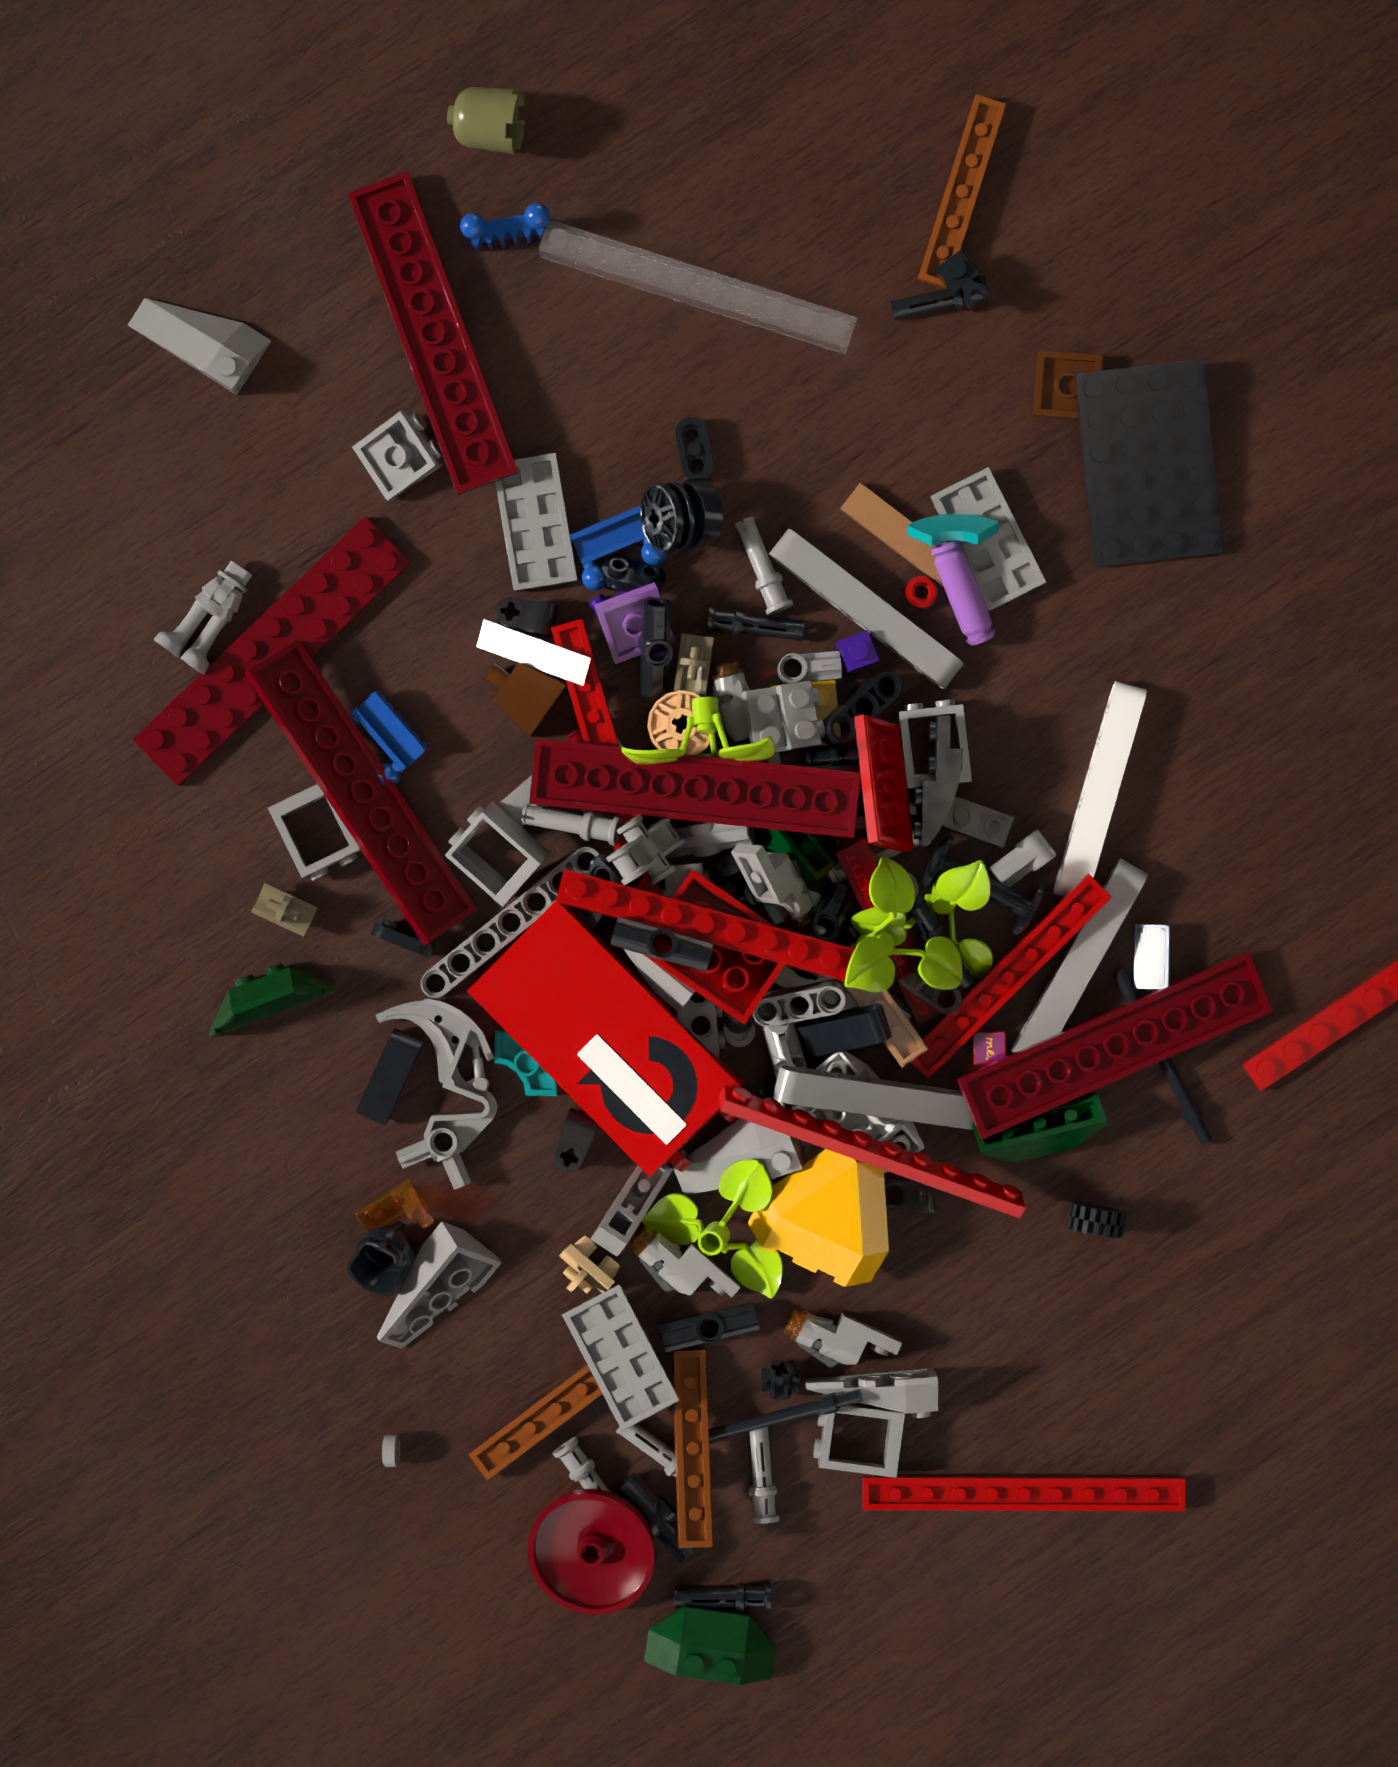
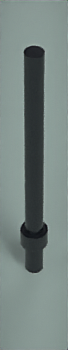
M1124 968L1112 974L1127 1003L1139 999ZM1169 1057L1158 1062L1183 1109L1181 1115L1186 1124L1190 1123L1201 1146L1211 1142L1213 1139L1201 1118L1204 1115L1199 1105H1194L1172 1060Z
M860 1389L838 1395L833 1392L822 1395L821 1399L709 1428V1442L822 1412L826 1415L835 1413L841 1407L863 1402V1396Z

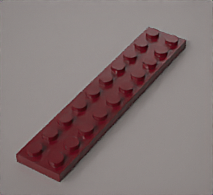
M408 171L347 193L457 495L518 474Z
M365 516L209 665L204 675L201 673L132 740L177 786H180L264 705L244 673L298 639L310 657L313 658L411 563Z
M296 640L244 673L422 943L424 945L430 943L475 912L477 908L393 781L386 778L385 769L300 640ZM377 774L382 777L385 785L379 781Z
M536 739L529 804L629 815L641 814L648 817L854 838L861 774L859 772L738 761L735 759L688 754L677 757V760L674 762L646 765L630 760L622 753L621 747Z
M1244 952L1175 982L1168 987L1159 989L956 1078L978 1134L981 1139H985L1273 1012L1251 955L1249 952Z

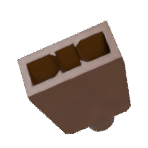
M495 663L485 679L500 689L493 700L530 737L534 735L567 688L563 683L522 663H518L512 673Z

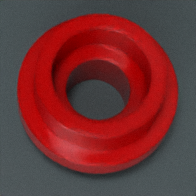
M917 576L911 579L905 590L907 601L916 608L929 607L935 602L938 594L935 582L926 576ZM917 587H924L927 590L925 598H918L916 596L915 590Z

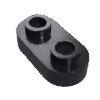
M696 417L685 418L679 422L675 433L682 472L687 479H708L713 472L714 462L707 427L702 420ZM693 429L697 432L698 436L695 440H688L685 433ZM695 461L702 462L704 465L703 470L700 472L693 471L691 468L692 463Z
M621 557L608 558L602 565L605 585L609 588L629 592L655 582L659 593L664 588L666 576L664 571L658 566Z
M384 918L381 924L374 923L371 935L420 955L431 957L435 945L430 943L424 945L414 930L410 936L399 931L401 925Z

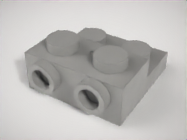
M410 409L398 412L352 447L387 501L393 500L414 483L422 481L445 464L441 457L443 454L438 441L435 439L430 440L424 431L427 427L425 420L418 412L412 413Z
M811 681L782 684L776 687L742 692L750 744L770 735L774 741L775 753L821 745V738L825 736V726L821 719H817L815 707L819 705L820 698L817 688L811 687Z

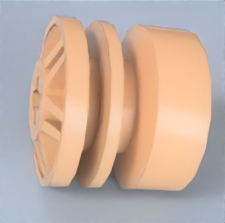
M678 690L665 694L655 702L649 712L647 727L650 741L657 750L680 748L686 729L682 731V734L677 733L676 726L672 722L673 720L679 721L681 716L686 718L693 717L692 700L700 697L694 692ZM693 727L685 754L698 755L703 753L710 744L709 735L697 733V728Z

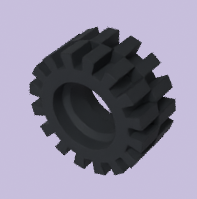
M1070 1201L1066 1228L1095 1236L1122 1239L1128 1212L1093 1203Z

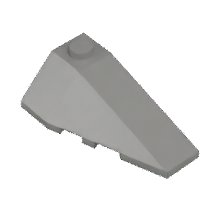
M144 298L128 323L129 327L235 395L239 393L271 343L270 339L242 322Z
M779 1102L782 1106L786 1107L785 1103ZM739 1118L730 1126L727 1125L720 1130V1133L707 1143L701 1144L685 1156L692 1163L683 1172L678 1171L674 1166L673 1169L686 1196L719 1189V1181L723 1172L739 1160H759L764 1164L770 1179H774L803 1169L805 1153L799 1139Z
M441 1222L421 1246L377 1335L378 1340L401 1349L433 1325V1318L446 1308L451 1311L458 1306L456 1300L470 1289L474 1293L481 1288L500 1266L501 1260L464 1229Z
M933 1368L805 1378L806 1390L823 1394L834 1392L838 1395L860 1389L863 1396V1402L860 1403L905 1414L911 1413L912 1418L930 1417L932 1411H938V1376Z

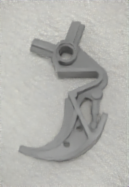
M433 999L401 1004L377 1014L376 1018L379 1023L402 1018L420 1026L430 1037L435 1048L439 1082L443 1083L442 1087L482 1102L485 1106L483 1112L431 1115L424 1133V1140L396 1151L402 1169L432 1157L437 1162L442 1160L454 1190L472 1183L460 1152L464 1151L493 1120L498 1108L496 1098L488 1091L489 1081L485 1077L483 1060L479 1054V1046H481L487 1061L495 1058L485 1031L463 1010L451 1004ZM437 1015H440L442 1017V1021L440 1023H437L435 1021V1017ZM453 1036L459 1038L458 1043H452L451 1039ZM466 1044L473 1051L474 1059H472L475 1077L467 1082L462 1078L458 1070V1064ZM439 1133H447L452 1137L453 1144L449 1150H441L437 1147L435 1139Z

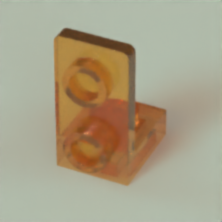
M410 1179L397 1185L355 1212L356 1218L367 1231L385 1225L403 1213H406L411 1221L417 1219L423 1228L435 1222L423 1196Z

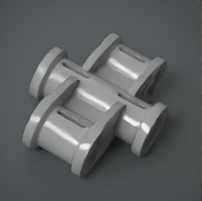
M640 814L616 830L618 834H623L628 843L608 855L606 859L608 862H613L623 877L621 880L623 885L633 881L646 871L651 877L649 882L653 885L676 870L674 865L668 863L665 856L683 845L686 840L684 837L680 838L669 822L670 819L661 818L646 828L642 823L643 817Z

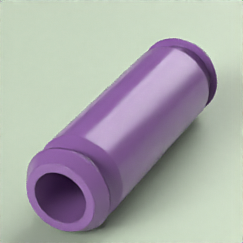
M948 541L940 543L932 548L931 555H935V567L960 629L967 636L966 642L968 644L977 645L995 636V629L991 628L992 619L964 550L959 548L961 542Z

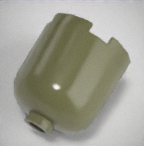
M483 86L468 87L459 93L454 105H449L447 123L453 125V133L457 141L464 147L516 155V149L520 150L524 134L525 121L519 120V106H526L525 93L522 89Z

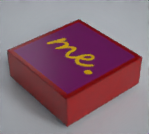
M1005 1031L976 1032L972 1035L973 1065L990 1064L1006 1057Z

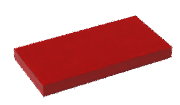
M864 714L856 716L854 720L868 843L901 852L914 850L900 726Z

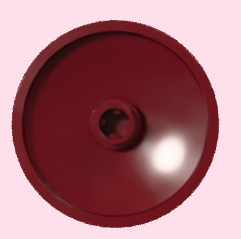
M578 1489L554 1498L542 1509L529 1534L527 1555L529 1566L536 1582L552 1600L574 1612L603 1615L626 1608L642 1595L655 1570L657 1549L649 1523L630 1502L608 1491Z

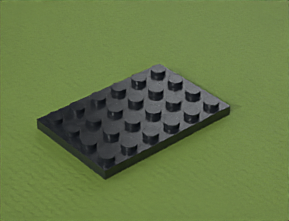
M1204 359L1074 374L1094 567L1223 553Z

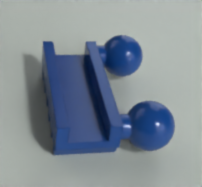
M533 203L526 208L524 215L485 221L477 213H469L462 218L460 229L463 235L469 238L470 244L474 246L477 252L480 251L483 242L486 243L490 250L493 249L494 241L498 240L503 248L506 246L508 238H511L516 246L521 236L524 237L528 244L531 243L532 235L536 234L541 242L544 240L545 233L547 232L546 225L550 221V211L542 203Z
M640 506L570 535L584 568L582 582L586 588L593 591L600 590L605 586L602 567L595 563L597 560L613 555L641 541L644 544L641 556L647 564L660 565L667 556V552L654 550L648 543L642 530Z
M378 690L374 691L366 701L349 714L356 727L358 728V724L361 723L392 759L393 763L381 765L385 769L386 778L392 780L395 786L400 780V773L428 750L427 744L419 739L417 732L412 731L410 724L402 719V715L394 710L392 703L388 702L385 699V695ZM377 774L379 781L385 785L382 777Z

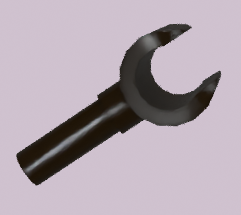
M851 925L841 930L834 941L845 938L849 946L852 943L856 944L858 938L862 935Z

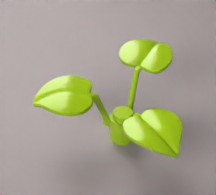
M698 697L692 700L693 717H687V727L680 748L632 750L621 746L622 753L635 763L652 765L674 762L677 760V757L685 754L692 728L695 727L697 728V733L709 735L711 753L698 754L697 756L735 759L738 761H758L769 759L775 753L774 741L770 735L755 743L730 747L721 723L718 698ZM716 728L723 745V749H720L719 752L715 740Z
M880 858L878 866L870 879L869 896L872 904L878 911L890 913V915L881 924L874 926V932L858 938L856 948L848 964L844 986L871 993L883 992L892 985L895 976L894 963L888 956L917 955L922 957L918 971L926 984L940 990H950L958 987L963 978L962 962L957 947L950 939L942 936L933 937L927 941L925 951L920 949L894 948V939L889 933L884 931V928L896 919L897 912L907 913L912 909L915 901V889L909 874L901 865L889 858Z
M982 860L944 872L935 879L932 894H926L924 898L928 904H931L936 913L948 914L950 940L955 944L965 964L976 979L983 978L990 971L993 964V955L990 948L982 941L964 939L959 943L957 942L954 912L956 904L964 910L974 911L982 908L988 902L991 889L990 878ZM875 907L866 909L853 915L851 923L861 935L874 932V926L881 924L890 913H882ZM897 912L896 919L885 927L884 931L893 937L894 946H897L905 941L907 936L906 929L911 928L916 921L911 917L906 922V914Z
M739 1160L723 1172L719 1181V1192L722 1197L733 1201L720 1222H711L704 1229L703 1221L697 1219V1205L689 1197L679 1193H671L662 1197L645 1214L642 1223L655 1234L659 1232L665 1238L678 1245H688L698 1239L700 1250L707 1255H716L720 1251L726 1253L728 1250L740 1249L735 1252L731 1259V1271L736 1280L748 1289L762 1293L770 1299L777 1293L783 1277V1262L779 1251L776 1249L775 1253L763 1249L758 1240L750 1247L745 1242L727 1243L730 1239V1231L726 1224L738 1205L747 1212H757L764 1209L772 1198L773 1187L764 1164L759 1160Z

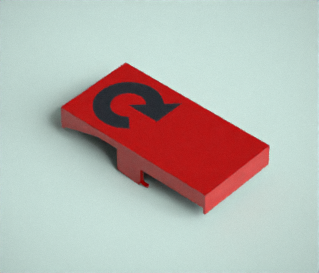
M554 902L467 990L649 1177L668 1161L678 1171L683 1172L692 1161L687 1159L680 1149L717 1112L730 1123L737 1118L720 1111L719 1095L724 1085L731 1088L741 1087L745 1081L701 1043L670 1012L673 1007L653 992L639 970L635 973L569 905ZM596 1034L687 1124L667 1145L577 1055Z

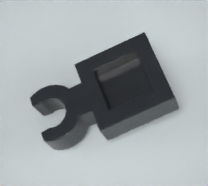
M961 250L935 268L936 275L954 297L961 292L964 294V302L968 309L972 311L975 309V303L971 299L975 294H980L985 301L989 299L986 287L975 283L981 279L980 273Z

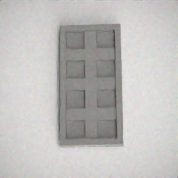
M556 453L514 460L518 474L495 482L514 592L577 582Z
M989 467L930 497L939 515L968 514L999 522V532L978 545L959 541L961 542L959 548L964 550L988 612L1046 583Z
M620 1284L562 1314L622 1431L680 1400Z

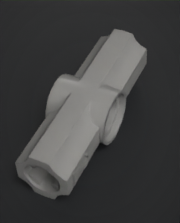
M695 821L690 822L687 826L674 827L680 838L684 837L686 842L666 855L665 858L694 854L695 857H704L717 854L723 849L735 848L738 843L753 845L755 843V828Z

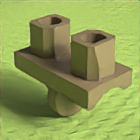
M681 634L674 691L683 690L706 696L713 637Z
M264 883L251 913L305 937L318 907Z

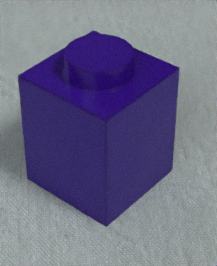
M868 630L839 640L836 643L846 674L876 664L879 661Z

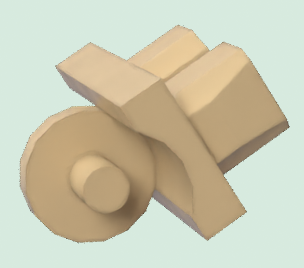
M583 1236L573 1245L567 1246L559 1255L560 1258L570 1265L563 1271V1274L571 1280L566 1289L572 1292L578 1286L587 1294L594 1286L598 1291L604 1293L615 1283L612 1279L620 1265L609 1256H605L598 1266L590 1261L588 1257L597 1246L587 1236Z

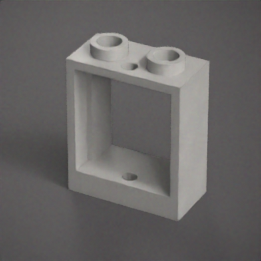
M955 699L936 701V707L923 709V703L903 705L904 711L897 713V721L901 730L907 790L920 787L921 781H934V774L914 775L908 720L938 715L954 714L958 749H963L959 784L972 782L963 704L955 705Z
M318 784L268 808L301 877L307 878L310 876L312 881L330 873L327 867L337 862L342 867L359 859L356 853L361 851L328 801L349 846L309 866L306 865L283 817L326 797Z
M492 802L485 809L479 806L470 815L467 821L471 825L466 831L460 828L448 841L452 847L445 856L503 907L550 855V852L498 805ZM485 822L489 823L528 858L509 881L504 879L466 845Z
M863 1403L844 1406L838 1412L827 1415L824 1412L818 1413L817 1426H822L823 1428L821 1439H815L813 1458L818 1459L819 1468L897 1478L905 1413ZM835 1413L888 1419L882 1465L829 1458Z

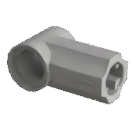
M840 652L787 654L780 660L777 666L778 677L786 684L842 679ZM790 660L797 662L801 668L800 675L794 678L787 676L783 670L784 663Z
M1036 829L1015 845L1016 848L988 868L997 882L1008 888L1033 870L1034 872L1045 865L1057 854L1041 832Z

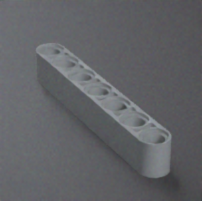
M791 529L786 530L769 552V556L865 631L868 630L870 635L941 689H945L964 665L948 649Z
M582 847L574 852L430 968L422 976V991L432 998L442 997L528 929L556 901L558 890L553 886V878L556 874L562 873L564 869L586 875L588 871L582 870L578 865L579 856L589 852L596 857L599 853L590 847ZM541 893L545 897L546 904L541 911L535 912L529 908L528 898L531 894ZM509 913H514L520 918V927L514 932L507 931L503 926V918ZM484 933L491 934L495 939V947L490 952H484L478 947V938ZM462 953L469 958L470 966L467 971L459 972L454 969L452 961L457 954ZM433 974L441 975L445 981V986L440 992H433L428 987V978Z
M1121 858L1117 860L1102 886L1112 898L1074 935L1014 1042L1011 1052L1015 1053L1061 1033L1142 889L1148 873Z
M781 1065L773 1094V1099L786 1104L973 1130L974 1122L960 1090Z

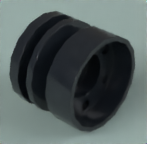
M694 478L677 483H657L648 486L641 499L640 520L643 533L653 549L659 552L680 550L685 547L694 548L715 543L720 536L723 526V509L720 497L711 482L704 478Z

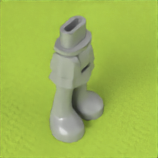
M232 561L224 572L219 570L217 573L219 577H215L202 587V592L195 596L196 601L190 611L174 631H161L154 638L156 643L179 658L202 619L207 613L212 615L199 637L180 658L203 675L210 665L207 654L220 631L227 622H231L233 613L238 612L242 596L247 591L245 585L252 577L249 572Z

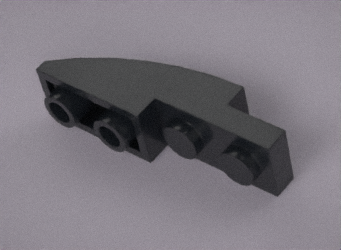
M938 715L935 716V722L929 723V742H935L934 755H929L928 774H934V781H921L920 787H915L914 806L920 807V820L914 819L913 838L919 839V846H928L939 832L947 818L959 784L963 749H950L951 716Z

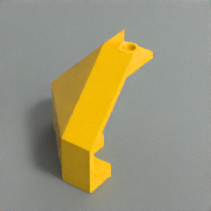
M825 1149L803 1165V1169L792 1172L772 1186L773 1193L770 1202L764 1209L753 1212L747 1224L763 1249L775 1253L777 1249L793 1257V1263L814 1273L819 1269L835 1277L833 1282L844 1287L868 1283L872 1281L889 1252L884 1170Z

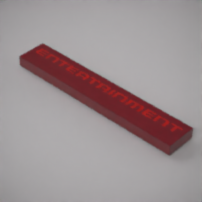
M861 838L834 853L863 911L875 907L869 896V884L877 864L865 839ZM906 929L907 936L905 941L894 946L895 949H917L908 929ZM888 956L895 966L894 977L918 1025L947 1011L937 989L926 984L919 975L918 966L922 960L921 956Z

